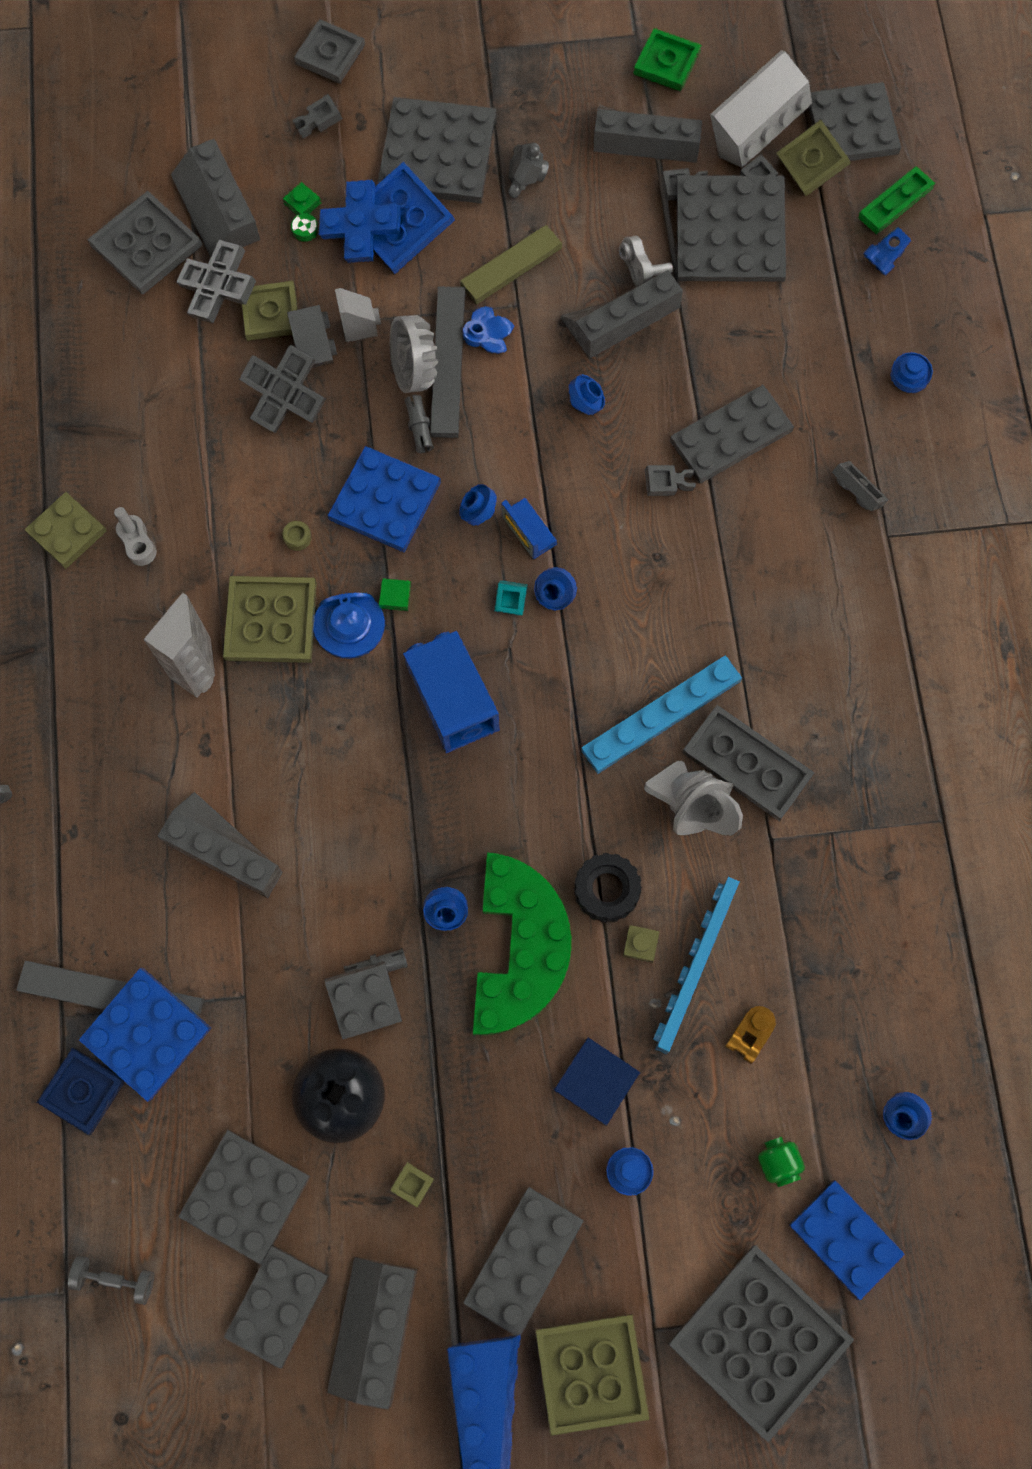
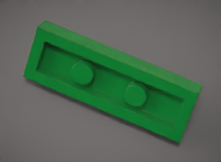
M916 166L861 210L858 218L878 235L933 190L935 182Z

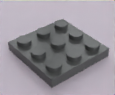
M884 82L810 92L812 104L808 107L812 126L822 120L850 161L900 153L901 144Z
M149 191L145 192L87 239L89 245L142 295L203 246L201 239Z
M227 1130L182 1209L179 1218L261 1265L270 1247L274 1245L311 1176Z

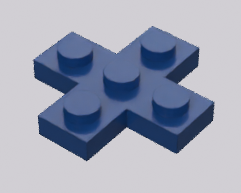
M373 180L346 182V207L320 209L319 235L322 239L345 238L344 259L347 263L373 261L374 235L400 233V207L398 203L375 205V184Z

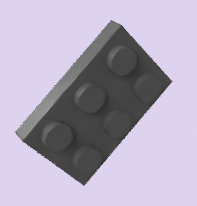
M271 1246L224 1338L282 1369L329 1275L283 1250Z

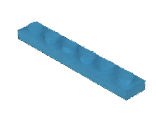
M725 655L583 746L581 751L596 773L599 774L740 683L742 677Z
M728 877L724 885L718 883L712 900L717 901L713 912L707 910L700 926L705 929L701 940L695 938L689 955L694 958L690 967H683L677 983L682 985L678 996L671 995L665 1009L666 1012L670 1013L666 1025L660 1022L653 1040L658 1042L656 1050L664 1054H668L739 885L740 881Z

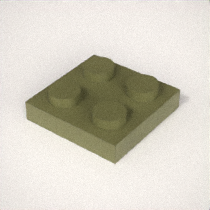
M822 120L818 121L776 153L805 196L851 164L849 158Z
M294 281L253 287L246 305L242 304L247 341L293 335L287 312L298 310Z
M67 492L24 529L33 540L65 569L107 532L105 527Z

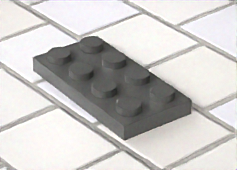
M763 384L673 434L670 437V442L690 470H694L693 475L701 484L793 432L794 426Z
M716 705L682 752L718 779L733 783L732 789L779 822L815 773L718 705Z
M528 1187L467 1295L464 1304L511 1334L521 1336L584 1220Z

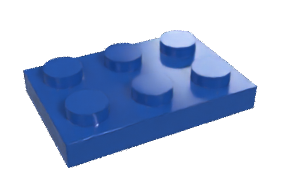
M835 1180L788 1225L859 1301L905 1255Z

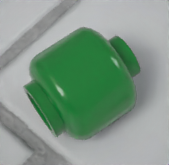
M782 1137L765 1142L766 1149L759 1153L758 1159L766 1180L769 1183H776L777 1187L800 1180V1174L804 1171L805 1165L796 1143L792 1141L784 1143Z

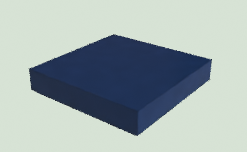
M588 1037L554 1091L607 1126L640 1072Z
M72 1048L37 1103L87 1135H92L125 1081L77 1049Z

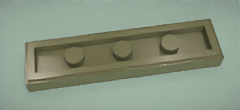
M545 225L460 281L461 287H465V292L477 305L562 249V242Z

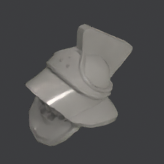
M676 761L648 780L644 786V790L647 793L670 805V809L675 813L673 831L677 835H689L707 829L721 835L732 836L742 828L743 814L739 804L730 796L733 783L713 778V775L705 772V770L688 772L683 761Z

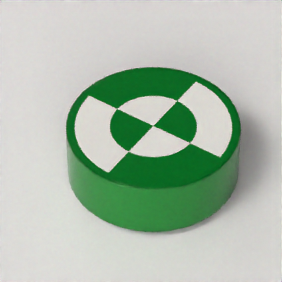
M299 214L291 222L293 236L299 241L308 242L318 235L317 220L310 214Z

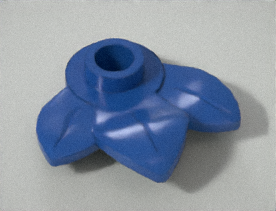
M481 307L473 312L471 321L464 325L462 335L464 341L469 346H482L487 352L503 353L506 352L507 348L502 339L511 334L514 325L505 317L494 316V311L491 307Z

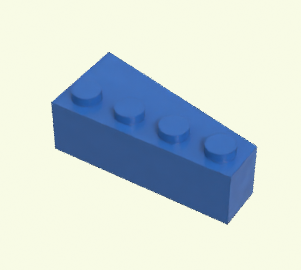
M520 1335L459 1343L447 1348L463 1469H510L512 1416L515 1410L514 1390L518 1372L517 1354L520 1347Z

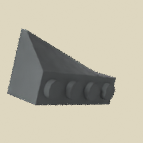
M599 105L594 131L593 152L697 163L703 120L621 112Z
M667 270L612 301L561 315V320L590 359L679 309L683 289Z
M195 792L172 811L157 836L165 845L266 898H269L283 873L277 864L271 862Z

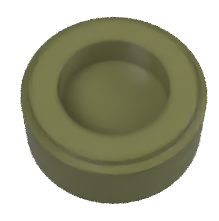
M301 521L288 523L282 532L285 545L294 551L305 549L309 546L312 539L309 527Z

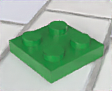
M653 28L634 66L633 74L682 91L700 54L701 45Z

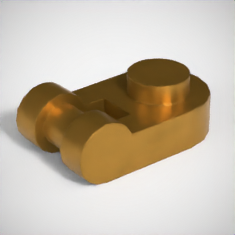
M764 1006L751 1008L745 1014L725 1047L731 1051L737 1050L745 1056L744 1060L752 1064L775 1028L776 1019L774 1014ZM745 1033L755 1039L752 1046L742 1040Z

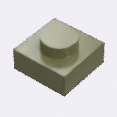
M629 925L623 956L653 963L659 931Z
M407 1162L390 1191L418 1208L435 1179Z

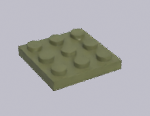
M230 576L223 653L225 661L312 663L316 578Z
M632 1314L536 1329L551 1436L649 1420Z

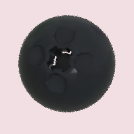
M341 1048L323 1051L308 1060L299 1071L292 1090L293 1109L300 1124L315 1138L330 1143L349 1142L367 1133L379 1119L385 1101L384 1083L376 1066L364 1055L353 1050Z

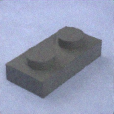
M850 461L838 464L832 471L837 477L838 484L842 488L850 490L857 497V503L864 509L874 511L882 508L889 500Z

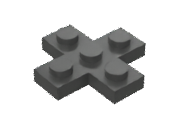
M219 240L208 264L186 259L176 283L182 288L196 291L187 310V313L192 318L214 323L224 299L246 305L256 280L251 275L237 272L245 253L241 245Z
M289 345L277 369L252 355L239 379L263 394L250 419L274 433L279 429L288 410L313 423L326 400L322 395L303 385L316 359L292 345Z

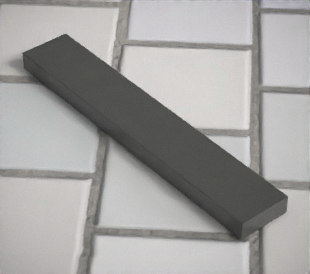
M438 287L435 346H437L435 358L438 360V364L435 366L437 376L434 378L435 382L433 383L431 437L459 438L465 287Z
M25 961L16 991L105 1010L128 982ZM171 992L200 1017L204 999Z

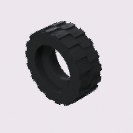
M603 853V855L599 856L598 854L594 855L589 861L586 860L577 872L574 885L576 902L581 906V911L584 914H588L593 920L597 919L603 923L607 921L617 922L618 919H624L635 909L642 889L640 884L641 878L637 874L636 867L632 866L627 858L620 857L619 854ZM610 873L620 879L623 890L617 900L603 902L594 895L593 882L601 874Z

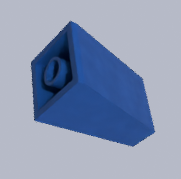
M457 631L452 633L443 632L437 635L433 641L426 644H414L408 648L407 652L403 653L407 668L446 753L500 731L499 713Z

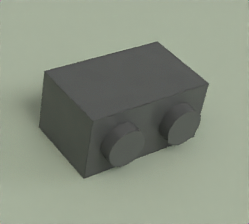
M320 305L287 312L296 348L316 359L312 368L334 363L332 356L337 355L334 339H328L326 329L331 328L327 311L321 312Z

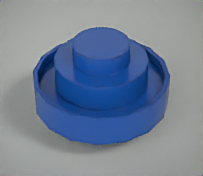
M909 352L898 356L892 365L890 375L894 385L901 391L916 393L925 389L929 384L933 369L932 364L926 357L919 353Z
M581 374L570 382V402L575 409L587 415H594L603 409L605 397L601 386L595 380Z
M479 484L470 489L464 495L460 505L459 514L461 519L472 526L479 525L490 519L495 512L497 500L495 491L484 484Z
M553 567L538 575L534 585V592L541 605L556 611L564 609L573 602L576 597L577 586L575 579L568 571L563 568Z
M440 887L433 890L426 896L423 903L424 918L430 926L441 931L458 928L465 922L468 916V904L464 894L451 887Z
M909 1092L896 1093L887 1101L883 1108V1119L886 1126L899 1138L906 1140L918 1139L926 1133L931 1125L932 1114L929 1106L916 1094Z
M634 1147L622 1148L616 1151L608 1161L606 1167L607 1179L611 1187L618 1193L627 1196L637 1195L645 1191L651 1184L653 1165L649 1157L642 1150Z

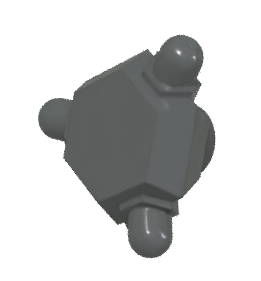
M537 143L518 144L513 149L514 154L510 161L508 178L511 181L508 194L512 198H517L528 184L536 183V181L543 182L547 175L549 163L543 160L544 155Z

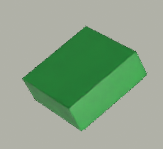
M382 578L379 607L381 609L408 611L411 581Z

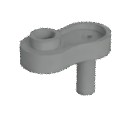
M638 236L625 237L619 246L620 257L627 264L632 280L637 287L651 280L653 276L660 275L667 270L670 273L673 271L671 263L652 265L645 254L642 241Z
M123 507L117 508L114 511L119 521L116 525V533L125 544L127 556L137 566L148 565L156 557L157 550L147 536L146 526L138 516L128 515Z

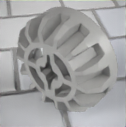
M418 315L397 316L393 319L390 329L392 368L397 384L404 393L427 390L435 382L434 378L437 376L435 366L438 364V360L435 358L437 346H434L433 343L434 333L430 331V324Z

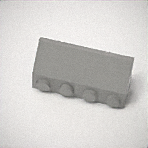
M781 50L710 114L719 158L743 168L812 104L809 81L785 51Z
M182 592L144 638V641L169 678L198 698L202 692H206L211 687L214 681L215 670L211 637L188 596Z

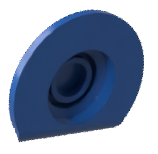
M346 593L326 598L319 603L314 617V634L320 646L329 654L344 659L358 658L371 652L381 641L385 630L383 611L374 597L368 593Z

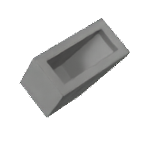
M342 288L335 289L346 342L378 336L376 325L381 324L378 308H372L370 298Z

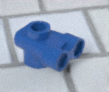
M897 227L876 246L872 244L863 255L886 276L895 267L894 261L904 253L911 239ZM891 240H899L900 242L897 247L889 245Z

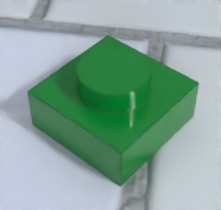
M303 182L298 184L283 198L284 205L296 215L310 214L321 204L320 197Z

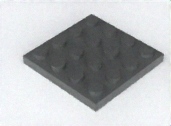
M394 97L377 185L404 161L437 199L482 204L496 120V108Z
M677 176V281H785L784 176Z
M753 1244L669 1341L668 1345L769 1443L854 1339L766 1254Z

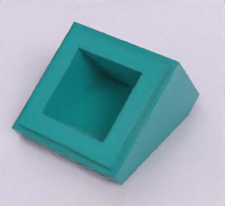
M500 580L494 611L523 616L528 584Z

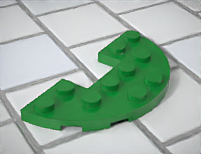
M487 852L483 914L513 916L508 974L478 972L473 1035H493L510 1031L532 1020L549 1005L564 981L572 948L571 929L567 912L560 897L550 883L527 864L509 856Z

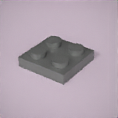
M319 19L294 56L295 64L340 84L364 48V38Z
M385 961L325 979V985L342 1040L402 1022Z

